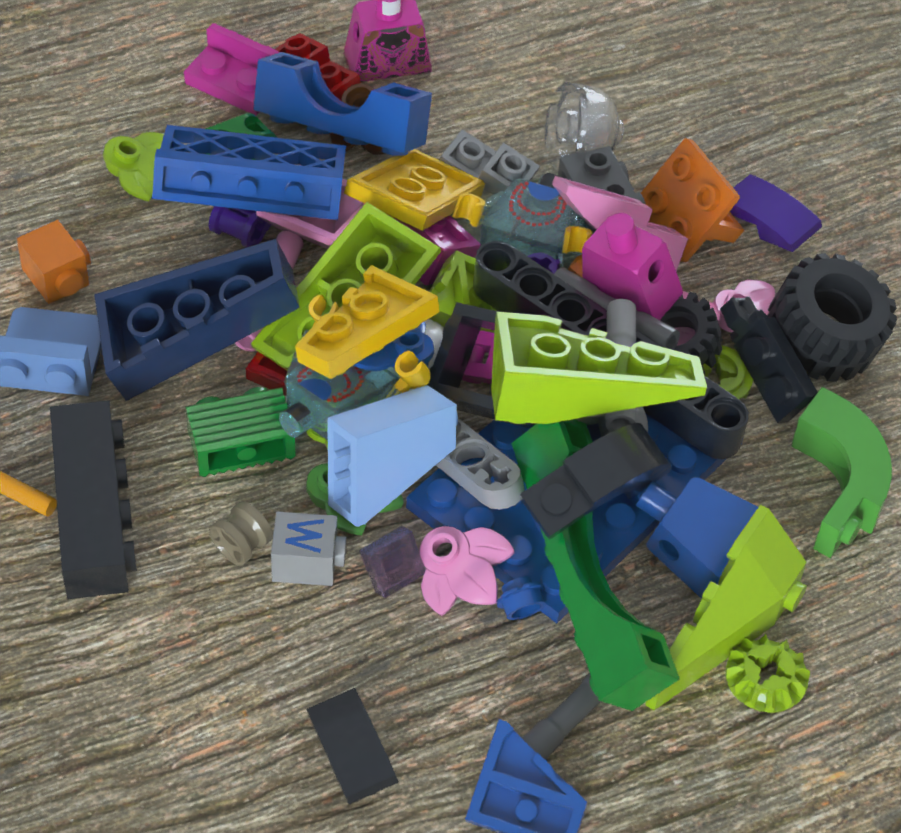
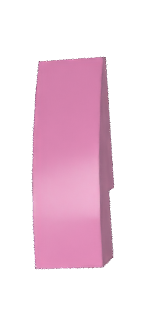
M554 177L552 184L554 188L588 225L597 230L608 217L614 214L625 213L630 215L634 220L635 226L660 237L666 243L677 271L688 238L673 228L649 222L653 209L631 197L561 177Z

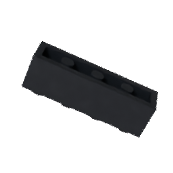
M109 400L51 406L50 418L61 567L67 600L129 592L127 572L137 571L134 541L124 542L123 530L133 529L130 499L120 500L119 489L129 488L126 459H116L115 449L125 448L122 419L112 420Z

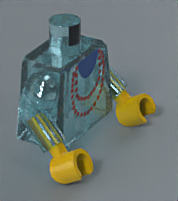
M552 173L543 174L538 183L524 179L513 180L505 191H499L484 200L473 194L460 193L452 216L456 219L465 218L474 227L481 225V245L490 241H502L510 244L526 256L538 252L545 253L553 257L554 260L559 259L561 261L560 268L564 267L567 252L576 255L582 254L585 242L593 234V231L586 227L585 221L565 202L552 184L554 177L557 175Z
M322 295L315 296L309 304V313L315 321L313 326L322 318L321 315L326 308V300ZM337 302L333 303L329 313L336 312L340 308ZM305 329V331H304V333H303V336H304L309 330H306V329ZM295 350L284 380L287 389L288 408L280 413V424L284 431L293 438H297L309 429H312L328 441V417L407 392L410 388L416 389L425 386L430 381V370L423 361L418 364L419 359L412 351H406L399 355L395 362V371L400 377L388 369L369 371L352 366L346 372L329 379L299 363Z

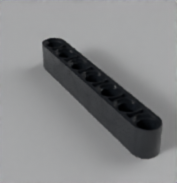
M490 241L481 245L477 250L473 281L474 292L481 300L498 312L553 317L562 320L561 329L589 336L591 328L607 332V310L510 244L502 241ZM636 330V343L642 341L659 346ZM705 377L707 384L705 396L643 407L646 414L714 459H727L737 454L743 440L749 416L747 407L741 400L707 377Z

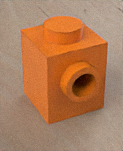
M55 220L17 238L22 270L48 304L65 296H71L80 289L89 286L87 265L91 264L89 252L80 239L73 240L59 220Z

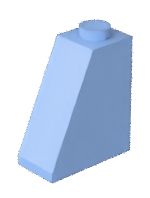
M425 385L328 417V506L356 527L366 524L456 449L457 404L430 386Z

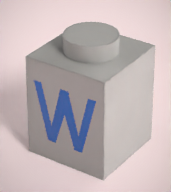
M276 511L271 549L272 582L333 586L335 566H345L347 542L346 536H337V516Z

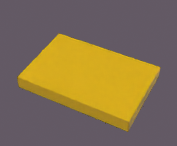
M413 149L405 156H393L347 179L344 194L364 204L368 202L382 212L423 231L454 213L460 193H469L482 197L486 183L475 176Z

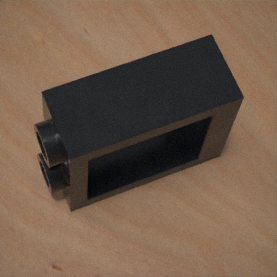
M456 302L451 318L447 320L444 326L443 339L434 364L429 369L430 381L427 385L457 404L458 411L495 420L492 396L460 389L459 386L481 327L495 330V317L498 311ZM502 421V422H506V423H509V424H513V425H517V426H521V427H525V428H529V429L532 428V427L536 424V423L514 424V423H511V422H509V421Z

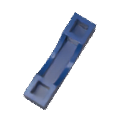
M280 52L258 59L253 110L270 115V120L277 123H300L307 125L306 129L312 133H335L344 136V141L350 144L367 145L370 143L382 147V152L385 154L405 156L409 151L426 144L432 93L391 83L372 90L361 107H354L340 101L331 93L323 80L317 61Z

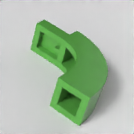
M821 387L799 417L791 447L825 465L834 474L840 485L842 493L822 520L813 548L831 558L841 543L849 546L860 529L872 534L890 488L892 465L884 438L870 418L850 401Z

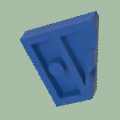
M499 719L465 817L466 822L497 833H579L588 805L587 801L569 783H566L553 770V767L515 732L514 728L507 721Z

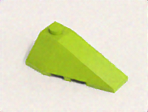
M366 202L297 286L300 308L265 326L252 341V348L286 371H291L301 364L297 360L295 345L312 328L315 322L309 313L310 301L315 296L322 295L326 300V308L321 316L330 312L334 302H337L339 307L343 305L341 296L350 287L358 289L364 283L363 273L371 265L415 285L441 253L440 247Z
M496 312L491 392L495 420L509 421L514 424H550L705 396L707 384L700 358L697 356L642 341L634 343L631 347L624 346L606 339L608 332L591 328L589 336L561 329L562 320L549 316Z
M760 504L727 553V558L730 560L721 574L718 585L710 581L704 591L703 599L693 617V623L697 624L696 627L686 623L670 647L669 651L680 680L648 700L645 706L655 711L728 659L731 650L737 649L745 638L753 641L773 627L785 609L793 612L797 608L807 588V585L801 582L807 562L767 507Z

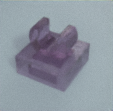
M404 526L396 528L359 550L374 591L384 598L420 578L425 573L413 532Z

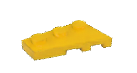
M371 265L363 273L364 283L358 289L350 287L341 296L343 305L336 312L324 314L295 345L297 360L306 367L332 379L439 313L438 296Z

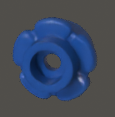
M528 576L519 577L502 586L503 594L496 601L497 607L504 609L508 620L523 619L539 612L545 607L546 603L541 593L545 591V588L540 582H532Z

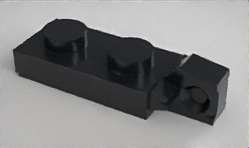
M732 297L720 310L728 328L733 330L730 337L734 347L776 422H789L812 401L818 392L776 318L768 317L761 309L757 310L750 297Z

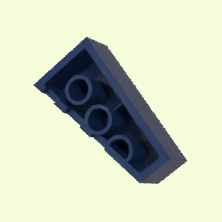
M276 239L94 294L105 373L125 401L132 399L300 308L292 267Z

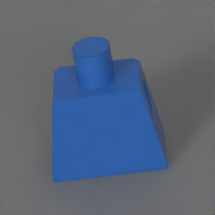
M692 477L678 498L652 481L636 504L638 508L660 522L646 543L648 550L700 598H702L710 581L718 584L721 574L730 560L727 558V553L758 509V506L699 477Z

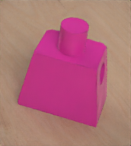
M617 213L608 217L585 242L582 248L583 278L595 284L601 291L615 299L632 301L637 311L646 312L660 320L683 294V289L666 243L660 237L635 226L633 218L628 214Z

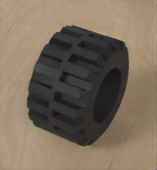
M826 253L816 254L814 259L809 256L802 259L798 266L795 265L770 303L768 308L769 314L767 315L768 317L776 318L804 369L808 371V376L814 379H818L820 375L825 376L827 382H837L840 376L846 381L854 378L857 373H863L891 336L897 322V316L893 314L897 309L894 299L888 298L891 291L887 284H881L877 280L879 275L872 269L867 271L862 267L863 263L856 259L852 262L847 261L845 255L834 254L833 258H829ZM824 313H826V314L832 316V317L835 318L838 322L832 320L831 318H829V317H828L827 315H825Z

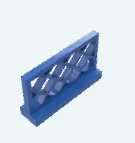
M167 125L161 147L156 150L152 199L338 220L346 146Z

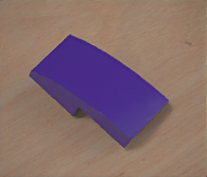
M749 174L734 187L740 198L729 212L734 217L755 224L759 239L794 252L822 228L821 220L811 210L787 192L759 177Z

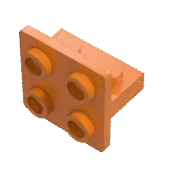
M683 139L643 189L641 195L644 198L645 204L653 209L649 222L673 228L688 238L680 260L681 262H688L705 240L713 241L716 239L734 243L744 232V228L729 212L739 201V194L694 140Z

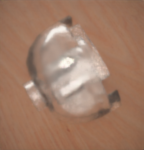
M565 82L561 84L555 92L563 94L558 104L550 103L545 123L546 153L555 150L558 159L556 162H550L552 167L559 169V161L562 156L579 152L588 153L592 150L606 148L609 145L612 151H614L616 145L622 141L624 124L611 97L599 88L582 83Z

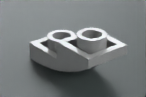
M463 129L439 159L483 180L486 183L484 191L504 197L514 196L516 199L521 194L519 191L516 192V195L512 194V192H515L514 189H517L516 186H520V183H529L540 167L504 142L495 151Z

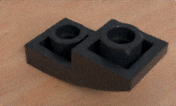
M355 688L306 709L348 805L399 783L380 738Z

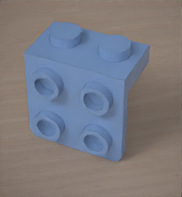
M26 307L15 309L12 312L6 336H0V386L89 396L102 347L97 315Z

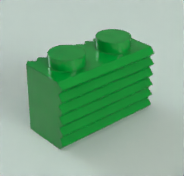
M255 387L249 389L243 395L224 399L210 396L199 400L194 405L185 406L187 429L199 475L202 477H206L208 474L216 475L218 472L225 473L228 470L234 472L237 468L245 469L247 466L253 468L257 464L263 466L266 462L272 464L276 460L282 462L285 458L291 460L296 456L295 430L292 418H290L289 413L282 412L288 408L282 387L270 390L264 387Z

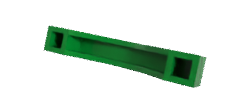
M576 419L550 424H535L511 443L526 488H530L561 467L565 459L591 444L592 439L587 425ZM592 511L550 540L541 529L546 544L544 551L554 567L560 585V598L568 608L575 629V642L583 652L590 673L589 683L591 689L599 701L633 711L680 680L664 634L644 625L629 613L611 591L601 570L594 543Z

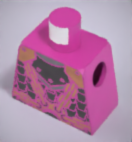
M369 0L358 2L354 5L344 48V56L348 69L359 74L361 82L432 72L425 29L415 0Z

